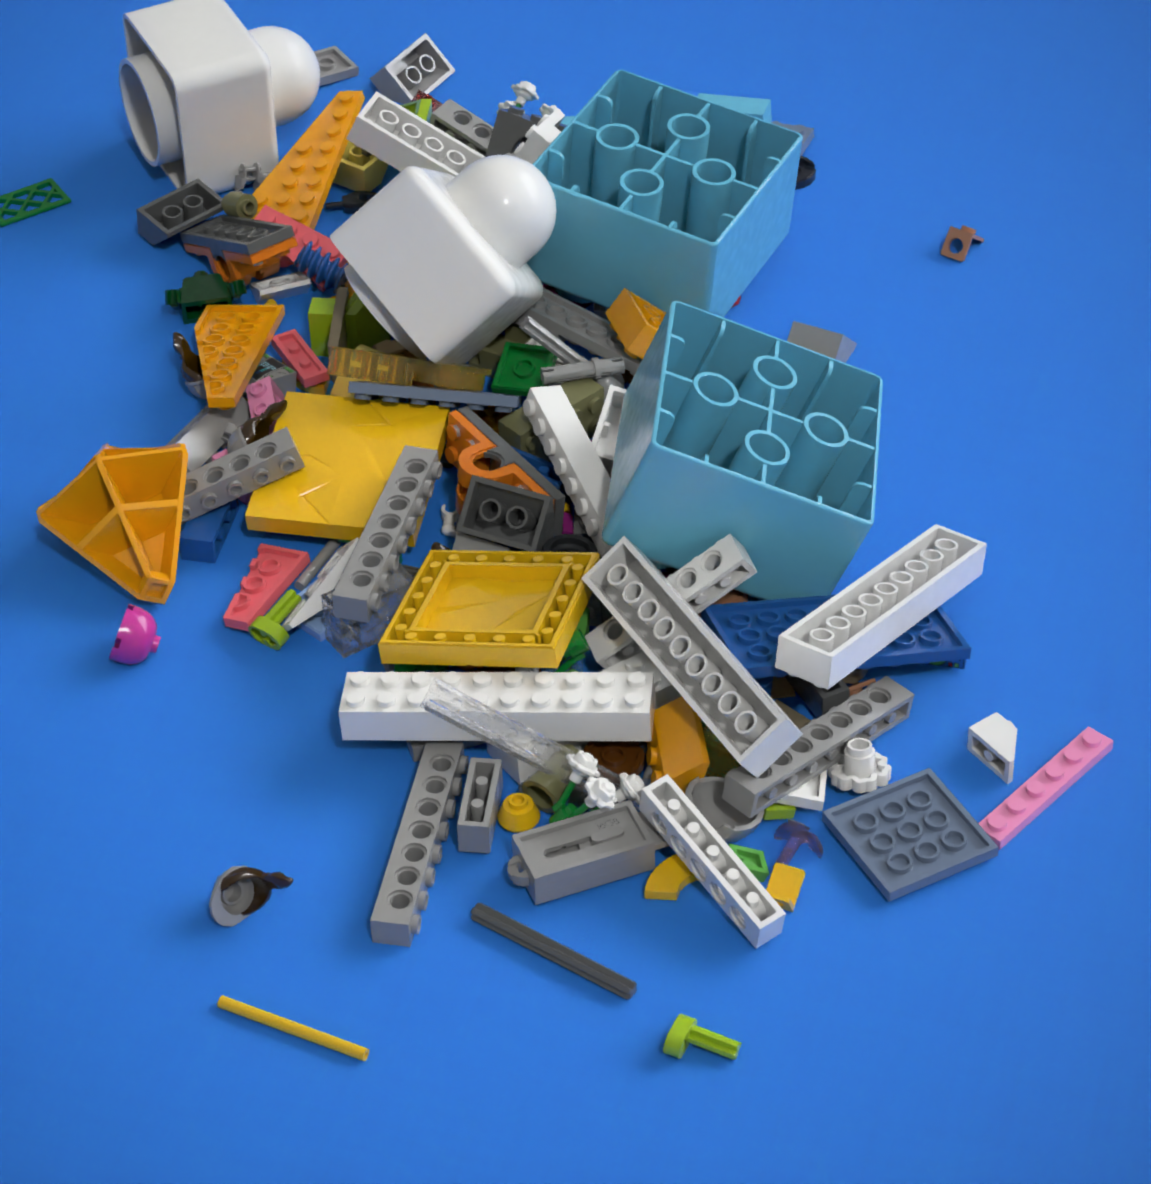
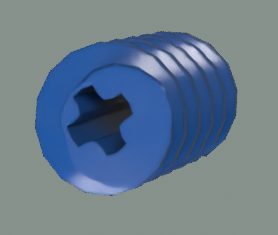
M310 241L298 254L293 267L299 263L298 271L300 273L307 270V277L310 279L316 275V283L318 284L325 280V288L330 289L334 286L333 293L337 294V289L344 287L348 281L344 271L348 263L339 267L340 258L337 257L331 262V253L328 252L321 256L322 247L319 246L313 251V241Z

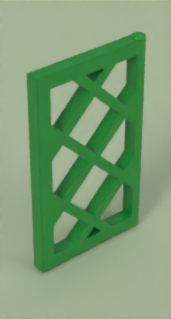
M52 178L1 195L0 203H4V205L0 208V227L71 203V199ZM48 186L51 187L50 191L40 190ZM25 194L28 195V197H27L26 199H18V198H17V197L23 196V195H25ZM35 195L46 197L44 201L33 200ZM52 197L61 198V200L56 202H50ZM11 204L22 205L20 210L8 209ZM28 206L39 207L30 211H26ZM4 215H12V216H13V217L8 218V219H5V220L3 219V216H4Z

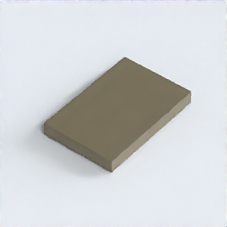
M339 287L337 289L327 346L333 383H335L344 358L348 355L345 321L349 300L348 287Z

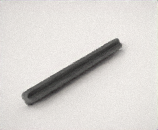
M477 903L471 910L472 920L626 1000L631 999L637 991V983L483 903Z

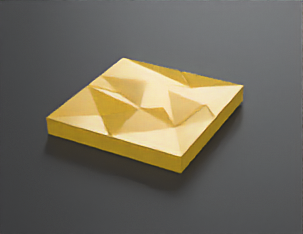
M287 391L284 398L288 402L287 408L277 419L273 433L285 427L288 428L305 467L252 492L245 513L247 529L351 541L357 537L360 539L405 445L438 450L440 462L447 439L446 427L448 425L450 407L418 405L405 402H385L373 399L363 400L354 399L353 397ZM427 498V500H426V502H425V511H426V507H427L429 498ZM424 514L418 517L414 535L410 534L408 538L409 547H415Z
M430 550L378 643L381 664L558 668L593 593L581 578L600 560V554L596 552Z

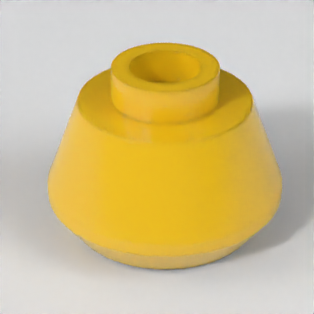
M513 793L504 799L497 818L499 824L504 829L512 833H520L534 828L539 823L540 811L529 795Z

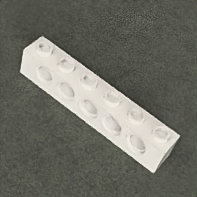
M728 534L702 554L694 557L675 573L670 574L666 579L693 610L699 614L756 574L757 570L745 547L735 537ZM614 616L585 635L596 662L604 669L643 652Z
M666 774L644 787L641 791L639 810L751 944L757 949L782 933L786 916L784 910L672 778Z

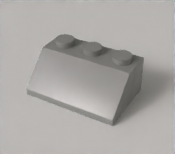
M425 33L369 79L382 95L392 101L406 104L426 97L453 74L455 69L427 33Z

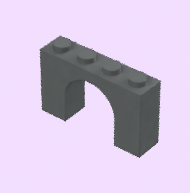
M509 106V109H499L485 157L514 153L522 142H526L527 138L525 135L534 124L537 125L543 116L537 114L526 115L524 114V109L516 106ZM560 123L557 129L562 132L567 125Z

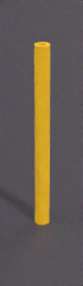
M224 995L218 1000L217 1007L361 1061H366L369 1056V1049Z

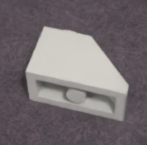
M995 712L969 727L967 750L1005 783L1009 784L1013 781L1017 728L1011 721L1006 720L998 712Z

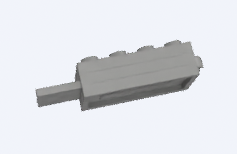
M627 800L614 804V808L611 810L600 808L512 835L513 857L508 862L507 871L513 884L526 886L535 905L655 869V850L669 845L643 813L637 812L632 801Z

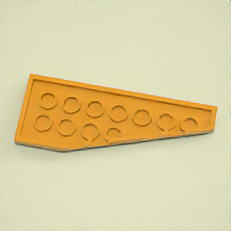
M347 90L337 93L252 195L257 200L258 208L256 214L251 219H255L264 205H267L307 227L315 229L349 140L346 138L365 100L363 91Z
M207 305L194 326L208 408L229 410L237 406L285 316L284 305Z

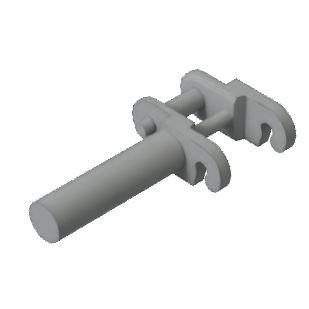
M257 162L252 167L240 164L238 169L239 175H235V191L242 193L240 189H244L246 181H254L253 189L255 191L271 172L260 173L261 167ZM247 172H252V177H246Z

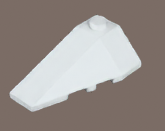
M358 537L338 548L317 575L319 579L305 592V595L309 598L301 600L283 623L282 627L286 631L291 630L333 603L332 594L359 541Z

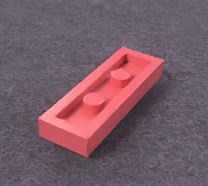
M296 329L273 336L271 340L272 347L286 365L297 372L296 377L304 388L330 380L329 371Z

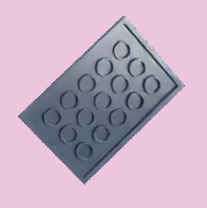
M361 380L349 381L348 393H355L354 399L363 400L378 399L380 395L383 396L382 401L399 403L406 401V398H411L410 404L429 405L433 404V400L439 401L438 406L455 408L459 407L460 403H467L470 409L485 410L490 405L495 406L494 411L506 413L514 412L515 408L520 407L522 403L521 395Z

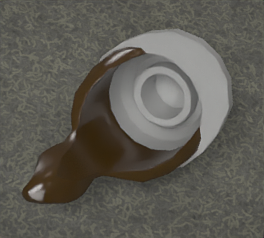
M174 332L173 348L179 354L180 360H182L181 374L186 380L185 385L193 395L207 400L199 355L191 351L183 335Z
M287 400L271 404L264 413H261V416L249 419L243 426L239 425L229 437L227 444L228 454L268 436L269 427L272 422L278 419L286 410Z
M245 865L232 866L217 876L209 902L210 914L214 921L222 926H235L252 913L261 909L270 899L272 889L288 888L293 883V878L287 877L281 872L265 873L262 870Z

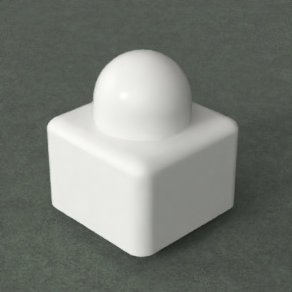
M173 0L124 13L123 28L127 58L122 59L119 65V85L131 132L145 160L153 167L160 165L176 189L199 179L217 194L235 189V175H239L238 169L240 164L252 167L257 162L261 167L260 173L271 172L279 163L276 127L293 122L301 117L311 107L318 94L320 68L317 57L310 45L298 34L282 27L262 26L247 30L225 0ZM247 172L246 177H252V172ZM246 181L244 186L253 184L254 181Z
M492 155L481 158L468 165L456 177L440 171L408 166L330 235V239L349 262L344 271L351 287L370 313L396 341L415 356L421 359L428 357L436 364L467 363L542 297L543 285L541 280L526 262L544 247L552 234L556 221V200L551 185L541 171L531 163L515 156Z

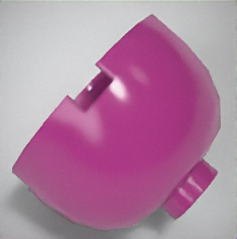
M128 604L109 660L121 664L134 665L144 661L149 652L156 653L161 637L156 635L157 623L148 611Z

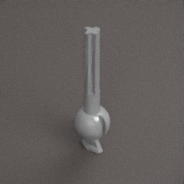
M530 316L525 317L524 321L520 323L519 328L564 363L571 364L588 361ZM622 374L601 376V379L594 380L604 387V402L610 385L624 389L625 381Z

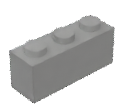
M475 757L470 759L457 822L459 851L491 852L503 790L502 759Z

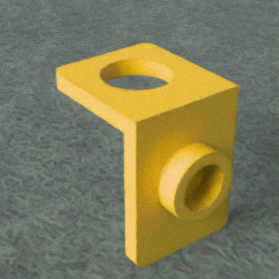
M775 863L766 890L783 910L794 911L806 873L799 868Z

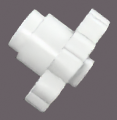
M854 738L848 741L844 749V759L828 769V776L831 778V784L840 790L847 791L852 789L856 793H865L876 790L877 786L888 785V781L891 779V766L888 764L887 757L875 752L870 740Z

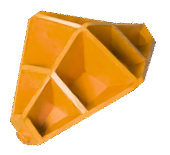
M108 443L102 445L77 477L56 496L38 507L36 514L39 523L135 598L165 604L176 581L188 452L185 444L177 443L144 448H119L109 446Z

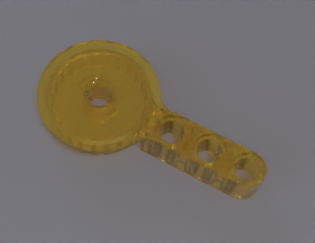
M331 346L327 374L412 386L413 380L434 384L436 387L483 391L485 376L491 375L492 369L461 363H434L427 358Z

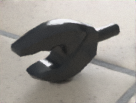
M354 191L342 196L340 202L325 203V209L342 208L345 213L354 214L377 193Z

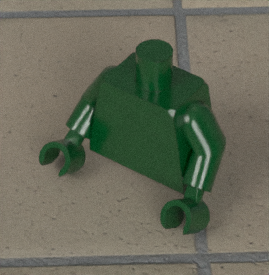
M197 271L193 277L184 278L182 288L164 290L165 305H170L174 310L182 309L184 324L197 323L207 305H232V302L237 301L242 294L247 293L244 279L224 282L220 274H208L205 271Z

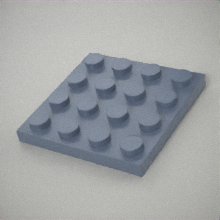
M930 768L822 811V821L889 902L998 856V845Z

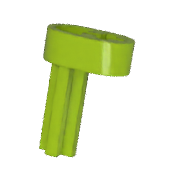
M290 589L265 616H258L248 627L253 638L274 650H280L289 640L288 632L280 624L302 600L301 596L297 595L295 590Z
M680 1013L668 1032L663 1053L681 1059L691 1043L736 1060L742 1043L697 1026V1019Z

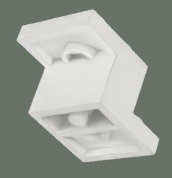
M558 109L550 116L546 113L537 125L534 124L525 135L527 138L526 142H522L513 154L533 164L561 133L557 127L565 117V114Z

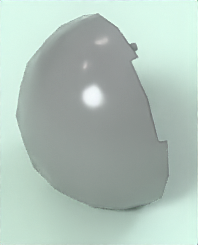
M698 776L690 781L685 795L725 842H736L747 837L760 824L764 810L749 818L722 799L725 785L724 778L714 776L699 778Z

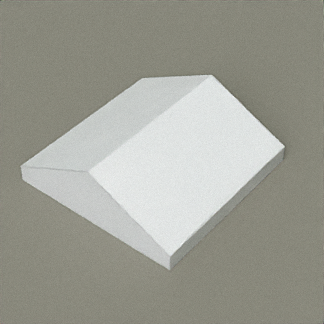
M300 272L252 282L249 284V287L257 304L266 303L268 299L279 300L308 293L311 282L310 278Z

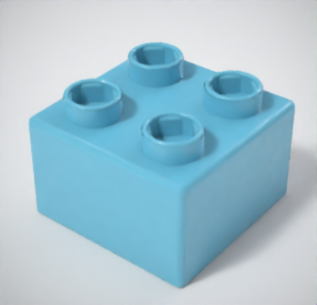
M617 70L532 164L541 171L551 185L556 200L557 212L554 229L547 243L526 263L539 277L541 283L553 287L559 296L572 302L596 303L609 308L621 291L626 288L664 312L668 311L673 301H680L724 318L788 235L803 137L796 131L634 73Z
M673 301L623 398L602 530L603 541L610 546H614L625 536L648 557L657 569L672 567L679 570L694 557L699 556L716 544L718 540L731 534L745 547L757 570L756 574L734 588L736 591L748 594V602L831 595L874 523L883 391L882 378L874 373L680 301Z

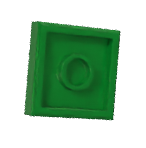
M505 342L491 389L494 393L527 396L531 387L549 386V384L542 385L540 368L555 366L558 357L543 346Z

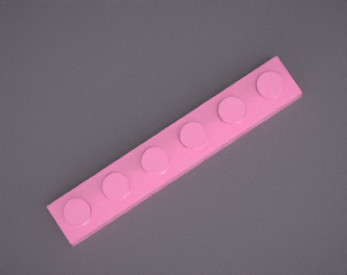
M1088 726L978 824L998 845V850H1001L1113 749L1114 740Z

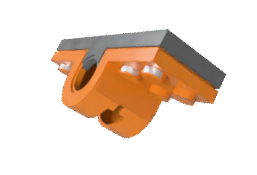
M225 214L180 232L186 252L194 253L196 256H207L213 273L220 274L224 282L244 279L245 286L250 284L252 277L262 280L277 273L280 269L279 257L289 254V249L298 246L296 238L293 237L295 236L293 228L290 225Z
M468 406L460 408L458 411L449 412L448 425L446 427L447 443L445 456L447 461L458 469L455 500L457 512L461 515L471 477L475 475L553 497L555 529L552 537L562 535L565 495Z

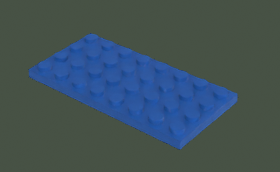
M835 595L713 604L701 611V617L754 679L771 676L784 677L788 675L787 672L775 668L779 635ZM939 606L856 669L868 670L873 667L883 666L899 667L905 664L916 663L925 665L929 662L939 661L955 662L961 659H970L971 647L942 607Z

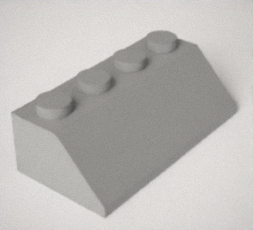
M241 396L237 406L229 410L208 408V405H206L166 444H185L188 452L187 473L201 467L204 463L212 462L211 456L217 454V450L220 447L222 449L227 447L228 443L221 440L228 423L243 426L251 417L248 402Z

